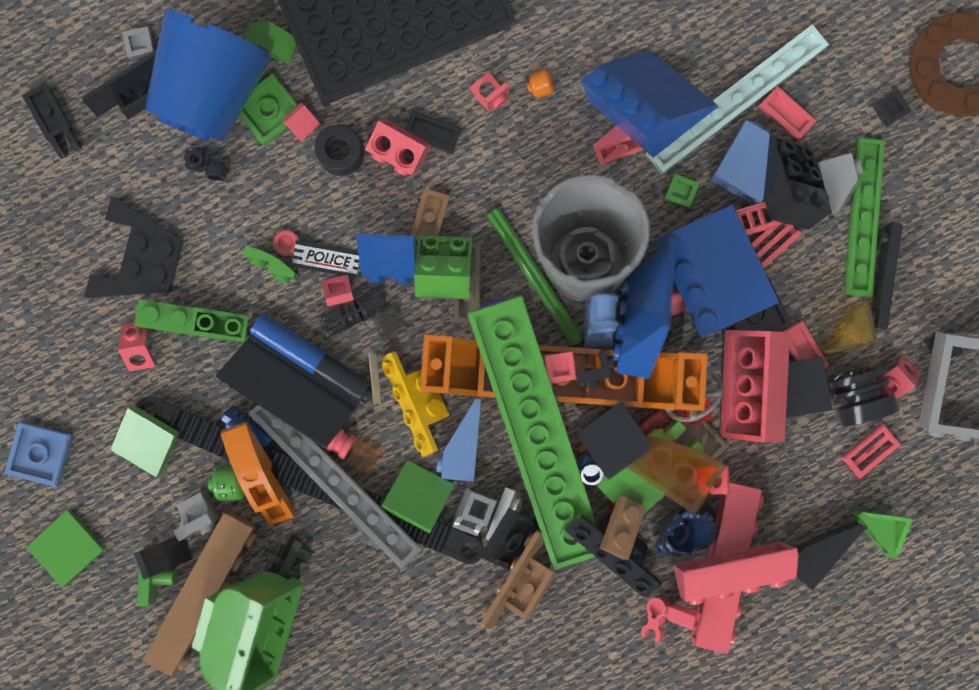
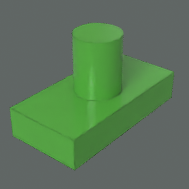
M139 569L137 606L148 607L156 603L157 585H175L177 578L176 569H168L144 580Z

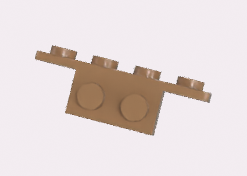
M536 530L535 533H531L524 543L525 550L511 564V573L507 580H503L496 590L497 597L483 611V620L480 626L484 629H492L505 607L524 620H529L555 577L556 573L535 559L544 544L541 531Z

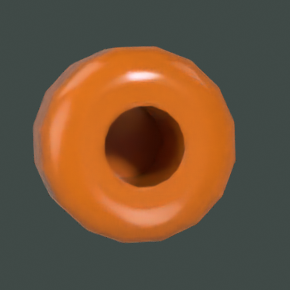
M548 69L538 70L529 75V82H527L529 93L533 92L536 98H542L554 93V82Z

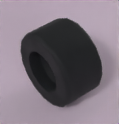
M335 124L326 127L319 133L314 145L316 158L323 169L332 175H350L358 170L363 163L365 154L363 143L356 131L349 126ZM344 141L349 145L350 152L347 157L341 160L331 157L330 147L334 142Z

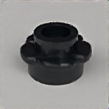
M194 147L184 155L185 167L190 172L202 173L205 171L203 166L205 164L209 165L210 156L204 152V149Z
M210 160L209 165L205 164L203 166L205 177L209 180L226 181L227 174L230 172V169L226 167V163L219 160Z

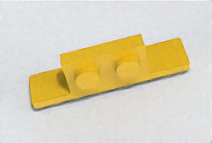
M393 351L381 358L382 369L391 382L394 398L400 403L403 410L404 421L412 431L415 447L424 457L438 451L428 425L449 417V413L440 393L420 391L422 369L406 375L396 351Z

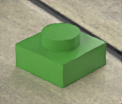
M674 174L663 200L688 210L700 183Z

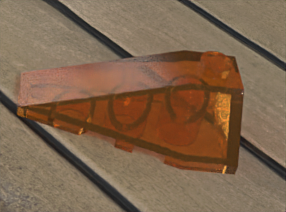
M647 435L655 448L627 468L691 513L699 512L714 490L726 466L702 450Z

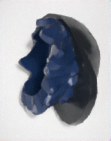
M695 497L691 498L681 508L669 511L661 521L659 539L655 544L659 554L663 555V557L669 554L691 556L694 550L700 551L707 549L708 545H712L718 530L716 529L717 523L714 522L715 513L711 505L705 499Z

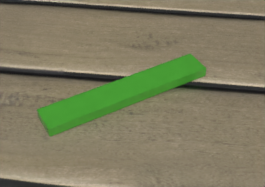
M862 137L856 139L855 159L860 158L863 174L858 175L860 183L851 198L844 295L873 297L885 140Z

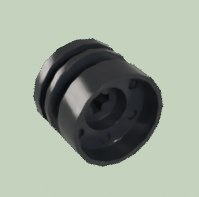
M885 365L857 368L844 372L837 378L828 381L829 389L843 388L842 391L834 393L832 398L847 400V404L836 409L843 427L874 421L900 411L895 393L881 394L879 390L890 384V379L876 381L875 378L887 373Z

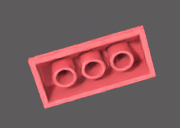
M725 330L720 437L764 443L785 442L790 333Z
M777 542L673 564L680 597L685 602L689 601V604L694 605L706 602L707 597L716 596L717 599L732 597L735 591L744 590V593L757 592L761 590L760 586L771 584V587L785 586L788 584V580L796 579L798 551L795 547L783 542Z

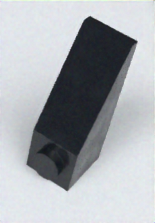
M851 522L798 544L795 547L798 551L796 579L805 587L814 590L866 527L863 524Z

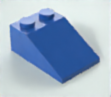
M357 233L356 240L361 274L364 278L368 279V283L384 284L385 279L395 280V284L411 285V280H414L417 243L414 236Z

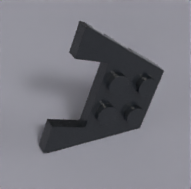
M111 197L105 220L131 227L117 280L90 274L84 297L96 299L171 292L184 241L118 199Z

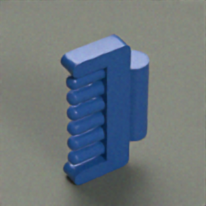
M232 405L223 413L221 420L227 423L226 429L247 422L262 446L267 447L273 441L257 422L253 423L252 418L245 421L248 418L246 414L240 417L242 412H236L237 406Z

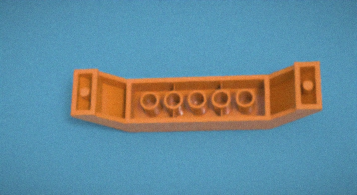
M424 335L420 391L496 398L477 340L451 336ZM538 345L544 366V356L572 352L575 373L601 368L598 352L602 349ZM605 350L606 356L611 355L613 359L614 350ZM659 353L649 379L616 373L617 361L613 360L615 371L610 372L611 378L599 380L600 386L584 389L583 384H576V380L550 384L556 402L615 406L619 402H623L626 407L704 411L708 354Z

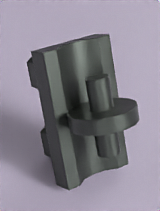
M291 534L286 546L277 542L274 550L266 548L263 552V555L269 559L265 568L273 570V573L288 580L291 578L300 580L301 577L300 571L291 568L294 560L307 564L313 554L312 549L302 543L301 539L294 534Z

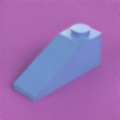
M475 399L444 449L443 456H438L437 472H442L441 479L474 482L481 399Z

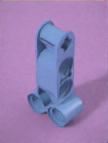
M595 295L591 298V301L584 302V308H586L584 317V348L612 350L613 333L618 327V322H616L618 296Z

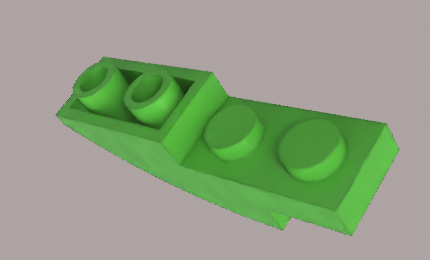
M138 299L134 326L165 332L245 342L249 316Z

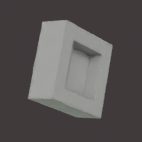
M148 26L122 32L126 54L131 61L145 58L155 51L152 32Z

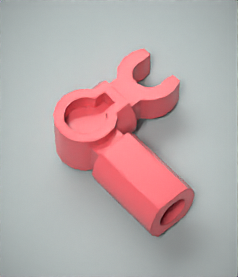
M664 596L652 598L647 603L648 624L642 628L641 637H648L652 629L656 634L654 642H661L665 635L662 625L665 624L666 618L672 623L695 631L699 627L701 613L676 603L671 605L670 600Z

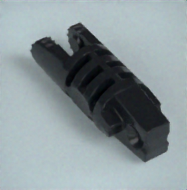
M367 294L348 304L339 306L316 318L319 323H325L331 320V318L339 316L342 325L328 329L324 333L326 339L350 329L358 323L375 317L376 313L374 310L386 305L382 294L372 299H368Z

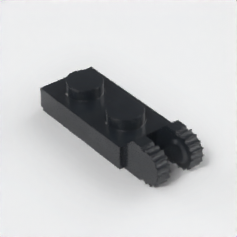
M46 82L22 95L44 137L51 143L61 159L68 156L66 149L58 140V138L64 135L74 150L82 149L80 142L73 132L72 125Z

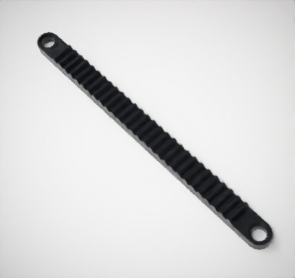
M143 397L136 403L135 406L141 410L144 409L145 404L148 402L154 403L157 411L153 417L179 432L178 439L230 461L221 437V431L225 430L226 427L157 397ZM262 446L272 463L271 471L278 483H282L287 487L294 488L296 491L303 492L308 496L341 509L289 455L269 446ZM361 487L381 508L386 497ZM383 510L415 543L422 544L427 548H431L436 552L466 564H474L481 559L480 554L483 551V544L477 537L438 520L431 532L428 533ZM467 542L476 544L478 548L477 554L473 557H466L462 552V547Z

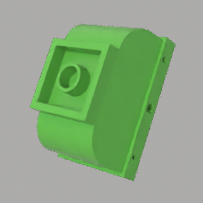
M261 572L205 598L192 648L201 652V671L210 686L216 690H260L276 680L303 590V582L295 578L288 580L273 572Z

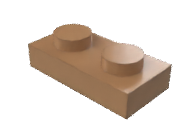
M424 188L410 235L414 236L416 243H418L419 235L439 236L450 195Z
M624 496L618 497L600 549L623 560H628L646 507Z

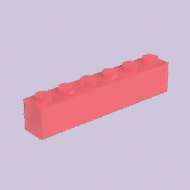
M729 482L730 494H721L715 521L718 531L714 543L710 545L708 557L750 548L751 540L756 537L758 531V523L755 521L757 511L760 512L763 506L762 490ZM744 590L735 591L732 597L717 599L716 596L707 597L706 602L698 604L697 612L701 613L699 627L692 632L691 642L696 647L728 654L729 647H733L735 643L736 631L733 628L735 619H739L741 614L739 599L741 592H744Z

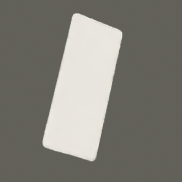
M369 352L373 403L381 404L376 353Z

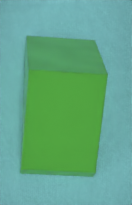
M270 21L249 22L243 38L265 50L267 54L272 55L271 58L288 64L291 63L297 47L293 35Z

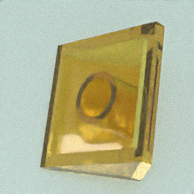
M862 302L846 307L820 349L823 355L878 343L869 304Z

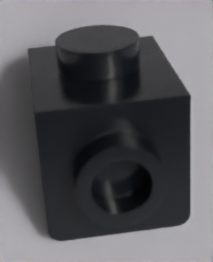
M605 350L598 352L601 368L575 373L577 385L583 384L584 389L600 386L599 380L611 378L610 372L615 371L611 355L606 356Z

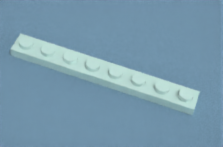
M812 24L713 101L717 104L718 108L654 158L647 152L645 153L662 175L826 49L829 44Z

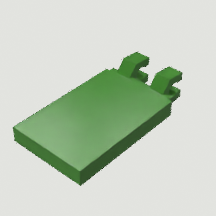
M674 420L664 430L662 428L657 430L654 427L647 434V437L655 447L612 479L608 480L604 476L596 485L614 504H616L618 497L624 496L646 507V513L694 469L692 466L695 463L692 460L696 459L705 448L694 438L681 449L673 440L677 439L686 428L680 421Z

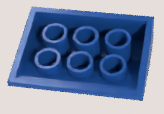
M649 50L601 64L581 80L589 102L653 158L718 108L714 101Z
M733 205L678 228L655 240L659 249L671 240L677 241L674 282L701 338L779 303Z
M669 241L631 272L628 282L623 281L620 297L624 298V302L620 303L618 318H622V323L618 322L615 339H620L619 344L615 345L613 360L617 361L616 373L646 379L650 378L670 328L677 241Z

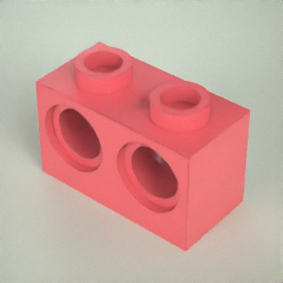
M384 119L377 122L365 150L372 153L371 157L380 163L388 162L395 166L394 170L408 176L409 174L414 175L418 173L432 144ZM383 136L389 138L391 142L389 150L384 149L381 144ZM406 149H410L414 154L412 163L408 162L404 157Z

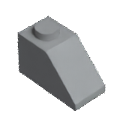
M852 153L819 162L833 216L840 215L860 183L858 175L863 174L860 158L854 159Z

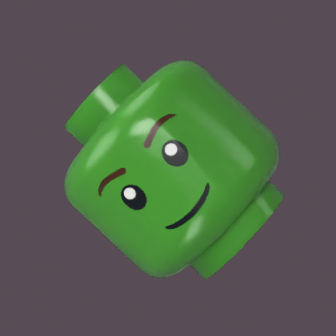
M232 465L218 466L214 470L213 476L209 477L208 489L214 493L217 500L235 501L242 500L245 497Z

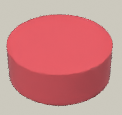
M282 230L275 235L273 248L283 257H292L296 240L300 241V239L293 231Z

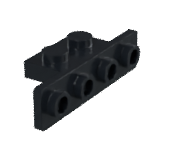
M156 51L82 97L83 102L97 117L119 105L127 119L142 112L145 109Z
M610 513L602 517L599 527L585 515H580L566 525L565 531L641 596L645 597L661 587L662 581L643 566L648 546L637 536L628 560H623L600 549L612 516Z

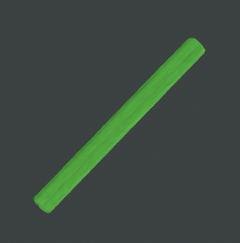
M499 208L492 210L488 214V219L570 345L575 346L583 341V336L501 210Z

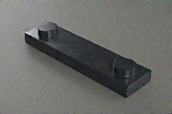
M892 222L884 226L878 234L877 242L881 247L872 307L868 309L866 314V322L869 323L868 330L879 332L888 329L903 228L901 223Z

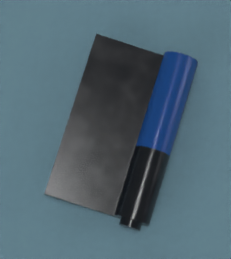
M263 313L256 320L250 331L249 338L216 374V378L325 449H327L360 403L366 404L372 396V384L369 380L266 313Z

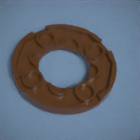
M954 12L937 18L917 36L911 56L909 57V73L916 92L930 107L938 112L942 111L954 115V117H970L979 115V85L965 89L957 88L948 83L941 75L939 55L943 47L951 41L961 39L979 45V14L973 12Z

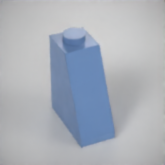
M746 120L736 133L710 181L751 205L759 204L764 198L770 133L765 131L761 124Z

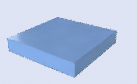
M19 421L4 474L59 487L74 434Z

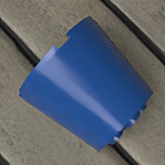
M166 9L144 110L159 115V122L205 141H209V138L213 137L225 142L268 66L272 55L211 24H208L207 29L193 23L194 17Z

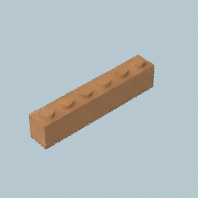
M232 511L223 513L145 654L143 662L170 677L179 670L183 671L191 659L188 653L193 645L205 598L231 586V582L228 581L233 572L237 573L244 563L245 559L241 557L246 548L250 549L258 537V534L255 533L258 527L256 524Z

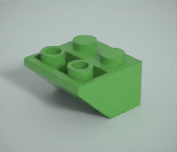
M418 236L414 272L415 297L470 299L472 237Z

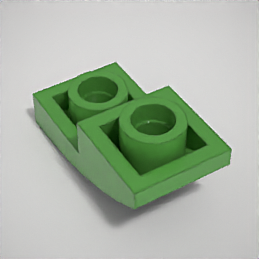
M245 246L243 256L251 260L250 265L266 268V265L269 264L267 273L274 276V281L290 284V280L298 281L299 276L276 257L259 249Z

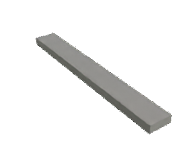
M259 405L248 413L401 570L421 551V548L317 443Z

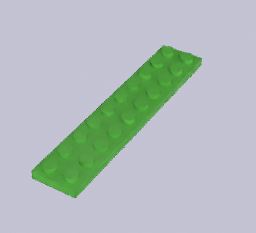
M522 295L468 312V317L553 569L556 570L594 558L593 554L565 531L566 525L580 515H585L595 525L596 522Z

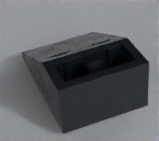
M772 135L769 139L764 200L771 220L809 230L832 213L829 196L825 192L821 173L817 169L814 160V153L806 145Z

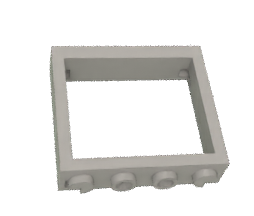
M936 331L919 427L927 430L930 436L944 438L945 434H952L955 439L971 441L972 437L979 438V428L938 422L953 346L979 350V337Z

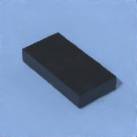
M413 110L405 128L410 133L432 144L431 147L450 154L454 153L462 132L461 127Z
M177 537L134 553L143 580L192 560L185 539L178 541Z

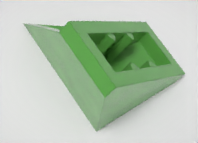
M854 510L851 513L858 523L866 527L864 531L885 556L893 559L899 556L913 519L893 514Z

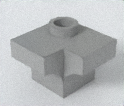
M466 487L451 526L478 536L483 526H491L500 500Z
M208 491L200 492L176 505L181 515V523L174 533L178 541H181L199 531L201 535H204L216 528L215 523L221 517Z

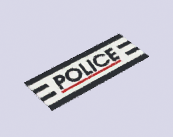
M296 240L291 267L342 276L348 275V277L356 278L359 254L357 251Z

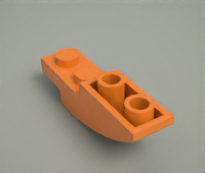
M244 422L222 430L221 437L228 458L240 486L255 513L260 511L269 526L293 518L295 510L271 471L272 463L249 424Z

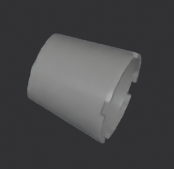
M579 176L558 184L549 191V194L540 206L537 207L533 218L532 237L537 255L553 286L561 294L572 300L585 302L591 301V298L595 295H610L639 264L646 251L649 239V223L645 209L631 190L630 192L610 178ZM587 256L589 261H585L582 257Z

